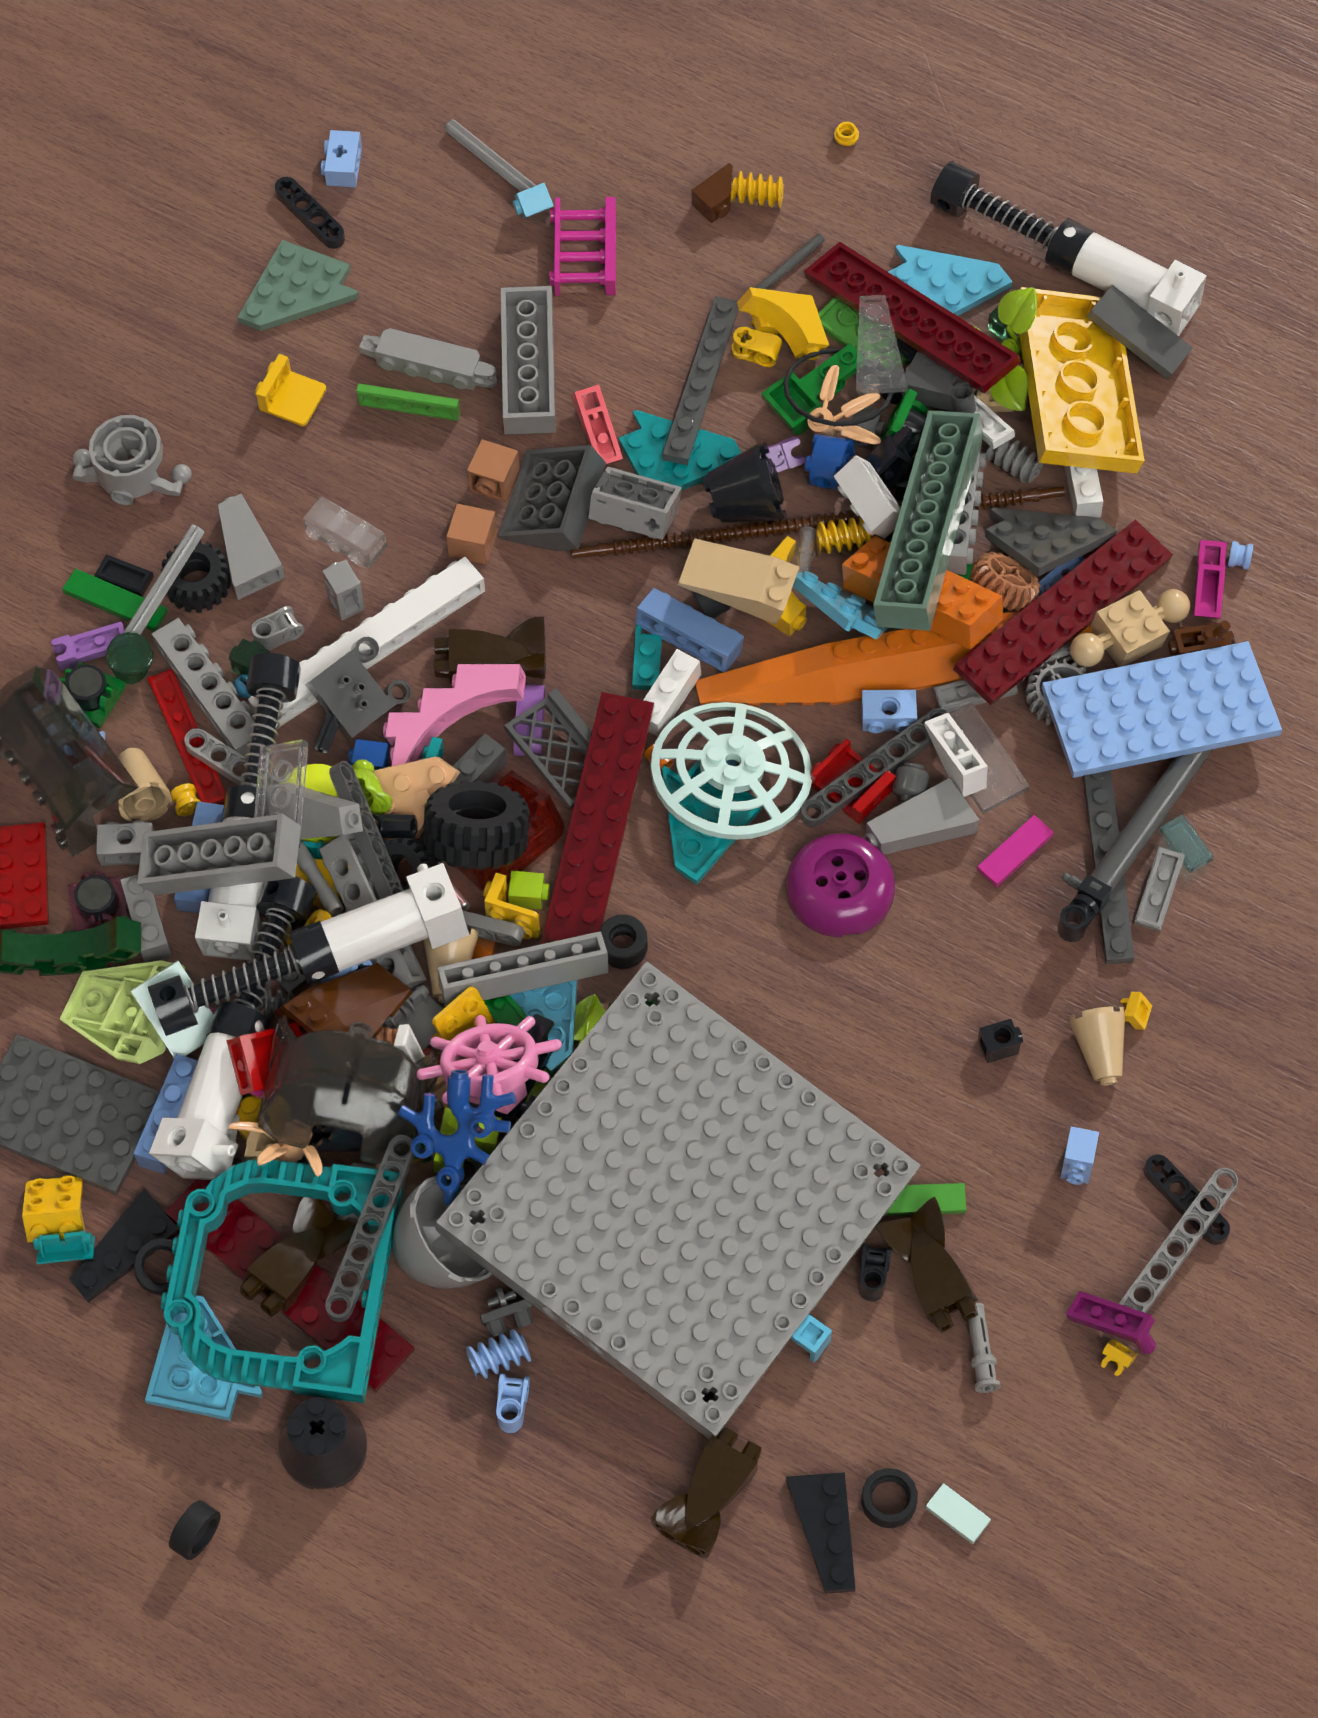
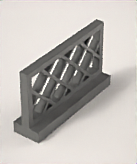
M556 688L548 693L547 698L506 723L503 728L566 807L571 809L574 807L576 797L570 799L565 793L564 787L565 784L579 786L580 780L566 778L567 767L583 770L584 763L568 761L569 751L581 752L585 762L592 731ZM545 708L552 716L551 723L535 720L536 713ZM519 724L530 725V737L519 735L514 727ZM534 726L550 729L549 739L533 737ZM553 730L564 731L568 736L567 743L552 741ZM532 743L547 746L546 757L535 755L531 750ZM551 747L566 749L565 760L550 758ZM548 764L564 766L563 776H552L548 772Z

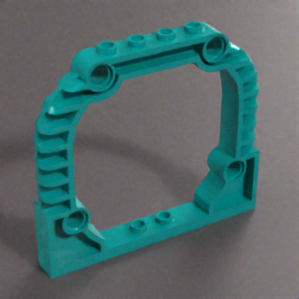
M252 1159L229 1167L217 1178H214L207 1185L206 1190L197 1189L192 1191L187 1197L184 1210L179 1211L177 1225L181 1228L179 1237H175L173 1240L172 1254L175 1255L174 1263L169 1265L167 1269L166 1280L170 1282L168 1293L164 1292L161 1299V1310H164L166 1323L170 1331L178 1335L181 1346L189 1360L206 1375L229 1383L294 1391L297 1395L365 1403L392 1250L393 1227L399 1210L402 1189L375 1254L374 1263L371 1264L367 1275V1280H370L369 1290H364L362 1296V1307L365 1308L361 1336H348L342 1342L326 1351L315 1345L307 1346L299 1352L298 1357L231 1349L216 1344L203 1333L205 1315L196 1298L208 1233L222 1225L229 1203L250 1193L269 1192L327 1200L336 1214L348 1216L354 1213L357 1217H360L378 1170L333 1164L332 1167L322 1166V1174L317 1177L309 1164L272 1160L258 1166L257 1160ZM386 1171L383 1178L388 1182H394L399 1178L400 1173ZM342 1193L351 1195L345 1202L336 1200ZM378 1195L374 1198L373 1204L377 1208H384L388 1205L390 1199L386 1195ZM201 1203L209 1204L205 1211L198 1212L195 1210ZM368 1221L365 1223L371 1234L378 1231L379 1225L377 1222ZM178 1313L187 1314V1317L184 1321H173L174 1317ZM311 1359L321 1361L320 1365L314 1369L306 1367L307 1362Z

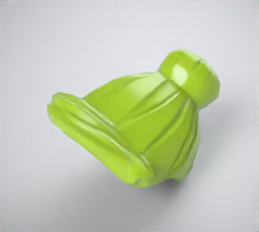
M364 759L357 760L352 765V768L355 771L371 813L383 814L389 812L393 801L391 796L383 792L379 779L374 774L373 764Z

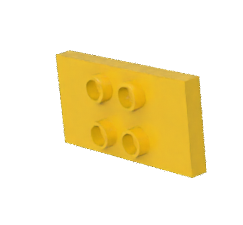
M1036 289L1037 309L1033 325L1027 332L1019 335L1024 368L1029 379L1028 395L1039 463L1137 474L1145 460L1126 348L1087 317L1102 297Z

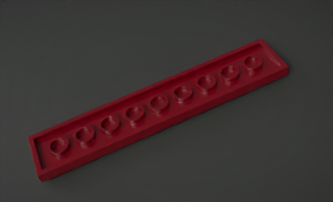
M842 242L837 243L804 270L806 279L982 393H986L1021 363L1018 354Z
M1135 519L954 665L953 670L988 704H994L1090 626L1097 611L1123 599L1170 561L1173 554Z
M601 692L541 944L599 932L604 922L655 707L654 702Z
M196 1179L165 1211L166 1215L177 1225L179 1211L184 1210L188 1195L197 1189L206 1190L207 1185L212 1180ZM236 1199L228 1204L227 1214L222 1225L208 1233L205 1249L244 1281L247 1278V1269L272 1246L283 1241L284 1238ZM201 1203L195 1210L198 1212L205 1211L209 1204ZM316 1265L296 1302L287 1312L282 1309L279 1312L324 1350H328L348 1336H361L365 1308L357 1300L354 1310L347 1320L336 1322L330 1319L325 1304L334 1279ZM259 1292V1295L265 1299L266 1297ZM337 1300L331 1305V1311L335 1314H342L347 1309V1303L343 1300ZM380 1318L368 1387L375 1393L415 1351L414 1346Z

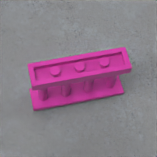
M605 197V207H600V210H561L560 198H555V208H550V222L555 223L554 271L549 273L550 286H555V296H560V283H600V285H605L606 295H616L615 197ZM561 220H601V222H605V228H600V231H561ZM561 241H601V243H605V249H600L597 252H561ZM561 262H600V264H605V270H600V273H561Z

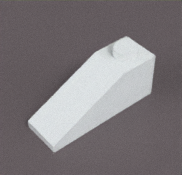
M946 713L925 721L924 726L944 769L963 797L986 789L988 766L950 714Z

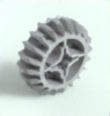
M1054 658L1052 665L1046 662L1043 663L1044 670L1040 668L1034 670L1033 675H1030L1028 678L1025 693L1027 695L1026 703L1030 705L1029 710L1031 713H1037V720L1045 718L1047 726L1053 722L1044 695L1042 696L1040 691L1042 683L1086 674L1087 669L1085 666L1077 668L1078 664L1076 662H1073L1072 665L1067 664L1068 662L1065 658L1062 663H1058Z

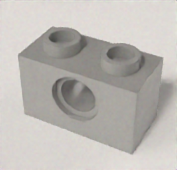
M135 821L128 824L108 822L104 825H97L96 854L100 865L140 864L144 832L154 831L153 824L146 821ZM126 839L132 840L128 844H121V842Z

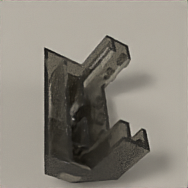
M35 666L6 683L0 690L1 759L6 758L11 767L15 765L20 770L18 775L26 787L31 785L34 790L32 795L40 807L45 805L51 813L53 824L50 826L56 835L54 838L62 851L67 849L70 855L74 857L97 843V828L93 815L138 789L139 786L53 670ZM66 744L80 760L74 766H72L60 749Z

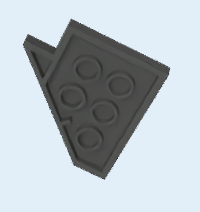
M991 508L990 518L997 522V524L986 529L985 538L1034 574L1040 576L1104 545L1116 535L1117 530L1096 517Z

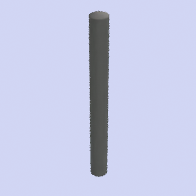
M818 233L755 288L768 290L825 241L824 237Z

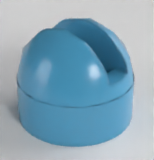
M247 674L240 675L234 682L238 696L242 698L251 697L246 686L242 683H247Z

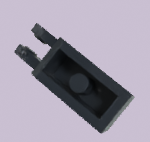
M908 426L903 427L894 436L889 434L864 459L870 462L889 491L912 468L914 463L912 456L917 452L921 435L916 433V435L912 436V429Z

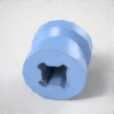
M1232 541L1227 567L1241 566L1243 570H1249L1253 544L1244 546L1240 545L1237 541Z

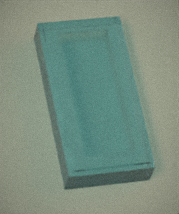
M1184 815L1160 827L1159 831L1173 851L1185 855L1183 865L1189 873L1213 861L1214 856Z

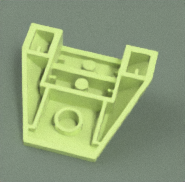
M160 960L83 971L63 1010L60 1020L117 1060L141 1064L163 1054L166 1050V1045L130 990L173 963Z

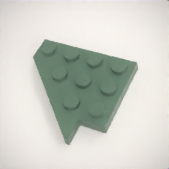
M282 240L237 317L238 323L263 331L357 300L359 298L358 290L343 285L351 271L350 264Z

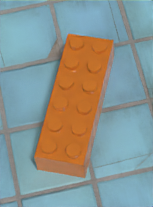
M874 536L842 564L844 588L874 603L891 543ZM946 570L930 630L971 650L1003 621V597Z

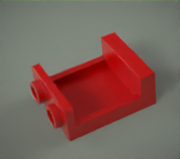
M846 738L841 744H835L829 751L828 757L823 762L819 761L811 769V786L815 790L821 791L863 760L860 755L851 749V741ZM871 764L869 765V769L872 772H880ZM887 770L864 794L844 807L842 811L860 825L892 792L896 776ZM852 777L848 780V784L851 787L858 788L863 784V781L858 777ZM832 792L827 795V799L832 803H837L841 801L842 796L839 793Z
M296 1022L226 1040L240 1095L299 1081L312 1076L310 1071L311 1062L306 1055L303 1044L304 1036Z

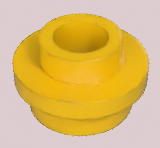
M851 122L840 123L834 131L835 141L843 146L853 145L859 138V131Z

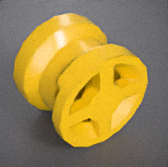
M193 784L179 785L170 792L172 802L176 804L175 811L178 816L194 814L197 802H201L196 798L197 791Z

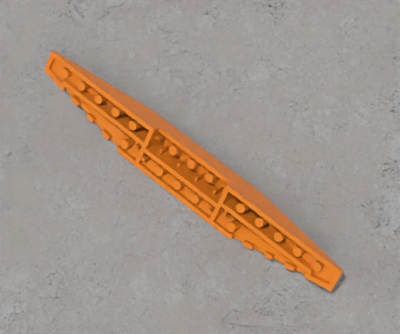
M1019 612L1003 613V621L971 650L931 630L902 629L885 632L877 640L870 636L826 643L698 679L695 686L699 704L701 706L710 703L730 702L748 703L749 706H760V703H776V705H786V703H802V705L829 703L830 705H839L862 700V690H919L964 680L953 670L954 665ZM1088 626L1085 630H1083L1080 633L1094 634L1090 626Z

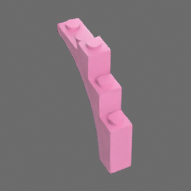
M458 664L457 673L452 677L453 688H423L422 698L418 700L419 713L389 712L388 722L384 723L383 734L392 746L390 750L392 766L420 760L425 745H430L431 738L438 737L446 728L462 717L494 704L522 701L524 698L526 675L521 665Z

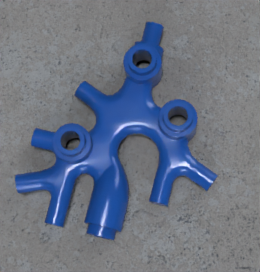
M465 1070L451 1071L447 1083V1101L452 1114L458 1121V1129L452 1135L440 1133L434 1125L435 1094H424L423 1110L420 1113L413 1111L405 1105L398 1112L400 1117L411 1122L418 1131V1136L411 1142L412 1153L418 1158H427L432 1153H439L443 1157L444 1167L438 1172L436 1180L441 1190L444 1191L443 1204L450 1205L456 1197V1192L460 1191V1183L465 1177L462 1167L464 1160L471 1157L485 1165L490 1157V1154L484 1152L475 1144L474 1138H485L493 1131L510 1132L511 1122L498 1120L494 1111L500 1107L516 1103V1097L514 1092L499 1096L494 1095V1075H482L480 1105L474 1108L469 1104L471 1077L468 1076L469 1072ZM479 1122L484 1125V1129L479 1126ZM420 1143H423L426 1149H423ZM446 1175L450 1176L452 1181H449Z

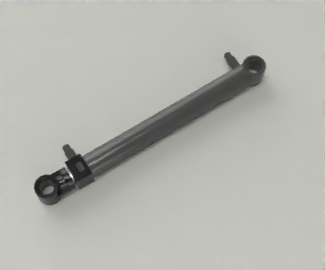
M1214 749L1175 757L1092 874H1087L1083 881L1074 875L1063 874L1062 881L1077 890V895L1068 906L1062 909L1060 914L1058 934L1063 940L1076 942L1084 937L1088 925L1096 914L1099 915L1109 902L1112 891ZM1068 922H1075L1077 925H1071Z

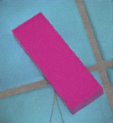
M1033 815L977 866V871L997 888L1053 837L1054 832Z

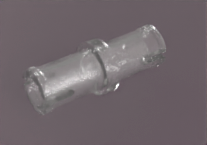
M801 527L799 530L798 548L795 549L794 554L796 566H799L797 573L811 572L812 560L815 559L816 554L813 550L816 529Z

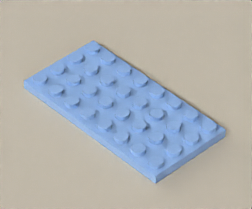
M1249 641L1042 683V691L1072 778L1280 736L1282 732L1280 722Z

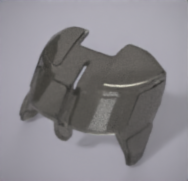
M282 1015L281 1019L277 1018L268 1063V1071L270 1072L266 1079L258 1117H260L258 1127L277 1141L298 1148L307 1147L312 1128L317 1124L358 1132L362 1135L360 1159L364 1162L381 1164L392 1138L398 1135H406L413 1140L418 1136L416 1127L411 1122L400 1117L398 1112L403 1105L417 1113L423 1110L424 1094L431 1093L434 1078L419 1080L416 1073L419 1069L438 1065L440 1053H437L436 1048H432L428 1055L414 1063L399 1048L388 1042L370 1037L371 1027L362 1022L352 1023L349 1032L323 1030L313 1031L296 1037L287 1024V1016ZM347 1076H351L353 1079L347 1105L341 1104ZM399 1143L394 1148V1153L398 1156H405L410 1151V1147L406 1143Z

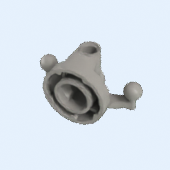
M120 415L105 421L92 435L89 451L78 449L72 457L73 464L75 465L72 479L82 482H98L104 490L111 494L110 498L121 505H131L134 498L151 493L153 490L166 495L179 496L183 484L190 481L192 472L187 465L178 464L174 466L171 472L174 483L158 476L156 470L163 459L161 438L157 428L151 422L136 415Z

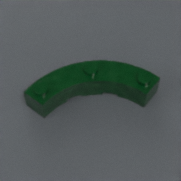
M126 916L115 917L102 925L77 932L65 931L62 934L16 933V931L9 929L0 931V973L22 975L24 970L39 971V976L79 974L83 971L106 968V963L114 960L115 963H123L141 953V922L130 920Z

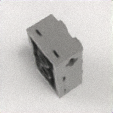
M607 467L592 491L588 519L595 520L601 524L620 527L625 531H634L645 534L650 538L663 540L678 514L682 487Z

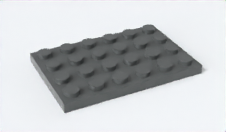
M16 1034L0 1064V1148L68 1176L81 1178L85 1183L118 1195L136 1160L133 1153L160 1091Z

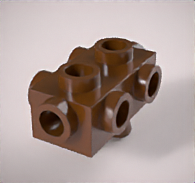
M1223 620L1221 623L1208 622L1202 626H1183L1174 630L1172 640L1168 641L1170 656L1235 644L1233 632L1228 631L1231 627L1230 623Z

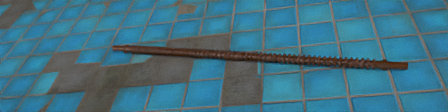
M1064 486L1045 489L1033 488L1027 491L1019 489L1018 492L1011 490V493L1004 491L1003 494L996 492V495L989 493L988 496L982 493L980 507L985 510L986 506L993 508L994 505H997L1000 508L1001 504L1008 507L1009 503L1015 506L1017 502L1023 505L1026 501L1039 502L1042 499L1065 497ZM848 510L846 514L840 511L839 515H835L832 512L831 516L825 513L824 517H820L817 514L816 518L810 515L808 519H805L802 516L801 520L794 517L793 521H790L789 518L785 522L781 519L778 523L771 521L770 524L764 521V524L760 525L757 522L755 526L749 523V526L744 524L741 527L734 525V528L726 526V529H722V527H719V530L711 528V531H707L705 528L704 532H700L697 529L696 533H692L690 530L688 534L682 531L681 535H677L674 532L673 536L667 533L663 540L659 538L647 539L646 536L642 540L636 537L635 541L629 538L627 542L621 539L619 543L614 540L613 543L609 544L597 543L594 546L579 547L578 550L572 549L573 559L598 555L603 557L610 554L618 556V553L622 552L625 555L628 551L630 554H633V551L641 553V550H645V552H648V549L656 551V548H660V550H663L664 547L671 549V546L678 548L679 545L685 548L686 544L692 546L694 539L707 542L712 541L713 543L720 540L723 543L724 539L730 542L732 538H735L736 541L740 537L746 540L747 536L753 539L755 535L761 538V535L765 534L768 537L770 533L776 536L778 532L781 535L784 532L791 534V531L798 533L799 530L806 532V529L813 531L814 528H817L818 522H823L825 528H827L828 521L833 520L835 525H838L839 519H843L848 524L849 518H854L858 524L860 517L855 513H850Z

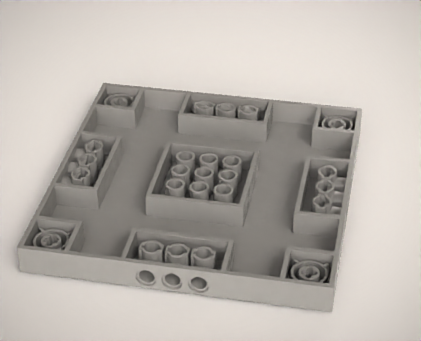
M646 961L492 1152L486 1164L479 1168L438 1219L435 1231L710 1440L712 1436L716 1438L791 1340L792 1335L803 1320L813 1311L877 1224H879L916 1175L921 1165ZM653 999L656 1001V1005L652 1004L650 1007L646 1005L647 1001L650 1002ZM882 1169L884 1174L880 1177L875 1176V1172ZM478 1216L482 1217V1224L479 1222L475 1225L471 1224L472 1217L475 1219ZM709 1392H712L714 1394L713 1400L708 1401V1403L703 1400L704 1394L707 1395Z

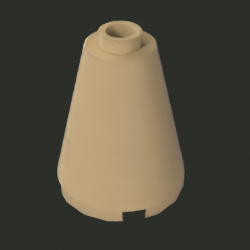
M127 748L118 757L117 806L120 815L131 822V818L146 822L159 818L167 812V805L169 802H172L171 793L145 753L139 748Z
M471 929L469 936L432 949L428 938L423 940L432 993L434 997L438 998V1002L444 1003L439 988L437 967L472 960L478 939V931Z
M1113 1006L1081 1011L1082 1017L1075 1019V1014L1070 1015L1069 1023L1094 1081L1100 1082L1101 1086L1118 1083L1117 1079L1122 1077L1124 1008L1119 1006L1118 1012H1114Z

